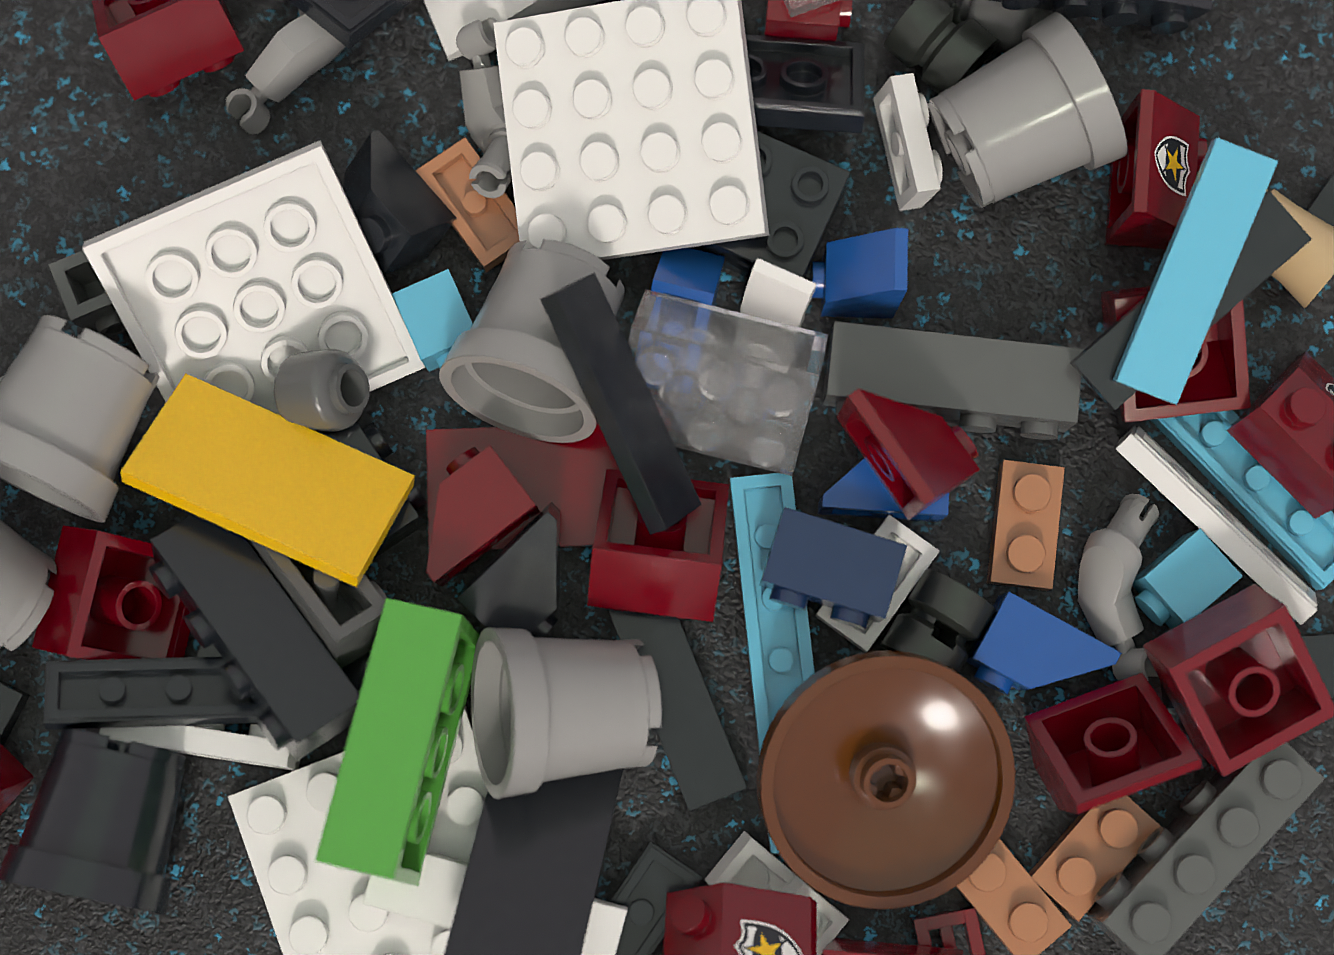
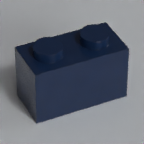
M784 507L759 585L772 589L769 599L774 602L806 610L808 601L833 608L830 619L853 627L867 629L869 620L879 623L886 619L908 545Z

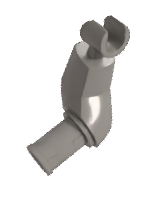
M300 9V17L291 21L276 33L245 76L254 87L251 90L245 88L236 89L226 99L227 111L236 120L241 118L240 126L249 134H258L268 125L270 112L264 104L268 98L275 102L282 101L309 76L334 60L345 48L341 42Z
M488 18L482 22L476 20L462 27L456 37V45L464 57L472 60L473 68L459 71L465 124L473 141L484 154L472 167L469 179H476L471 183L472 187L479 194L487 198H498L503 195L512 179L499 66L491 65L488 54L496 50L493 23L498 21L495 18Z
M1139 494L1125 495L1107 528L1090 534L1084 546L1079 569L1078 602L1097 640L1110 647L1115 645L1117 651L1122 653L1117 663L1112 665L1113 674L1119 681L1139 673H1143L1147 680L1148 677L1158 676L1144 648H1136L1132 639L1133 636L1144 629L1131 592L1143 558L1139 547L1150 528L1159 518V511L1155 504L1148 508L1144 517L1139 516L1149 502L1148 498Z

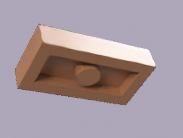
M464 137L421 166L416 172L457 217L452 226L487 273L503 262L509 249L519 242L516 208L505 192L498 198H487L479 194L472 187L471 183L476 179H469V174L480 157L466 137Z
M1003 460L999 463L987 577L988 584L1043 591L1053 589L1065 467Z
M1124 796L1082 812L1028 874L1045 894L1073 919L1079 921L1096 902L1094 898L1101 887L1110 878L1125 869L1138 854L1137 851L1146 838L1161 826L1128 796Z
M1000 839L985 861L968 878L956 886L1011 955H1039L1072 927Z

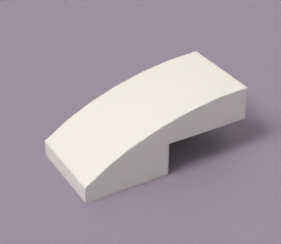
M757 258L743 296L740 316L795 340L805 319V312L815 292L816 283Z
M745 831L704 879L709 885L726 882L812 897L817 902V955L823 953V949L833 941L849 921L846 916Z

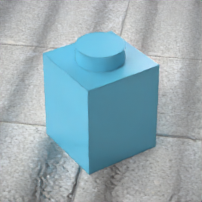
M449 269L392 293L417 353L429 372L441 368L456 338L461 333L470 330L473 325Z
M1197 529L1184 534L1135 577L1132 586L1139 593L1135 597V601L1143 613L1155 624L1161 626L1166 623L1172 629L1202 613L1243 576L1201 529Z

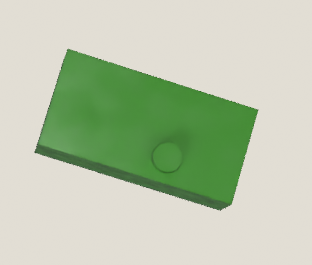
M386 598L317 850L316 862L419 886L425 855L428 852L471 685L474 652L480 636L463 615Z

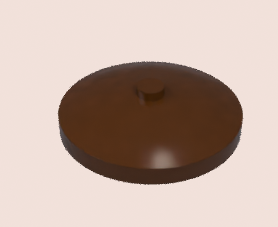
M873 651L843 658L814 673L800 684L786 699L773 718L763 740L757 769V794L763 822L774 845L789 867L805 883L818 892L848 905L870 909H897L917 905L948 892L968 878L985 861L1002 835L1009 818L1015 790V764L1010 739L1001 718L986 696L970 681L945 664L923 655L902 651Z

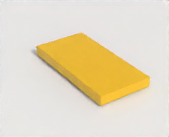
M185 373L121 470L122 482L355 587H358L410 494L415 475L310 428L291 423L272 411Z

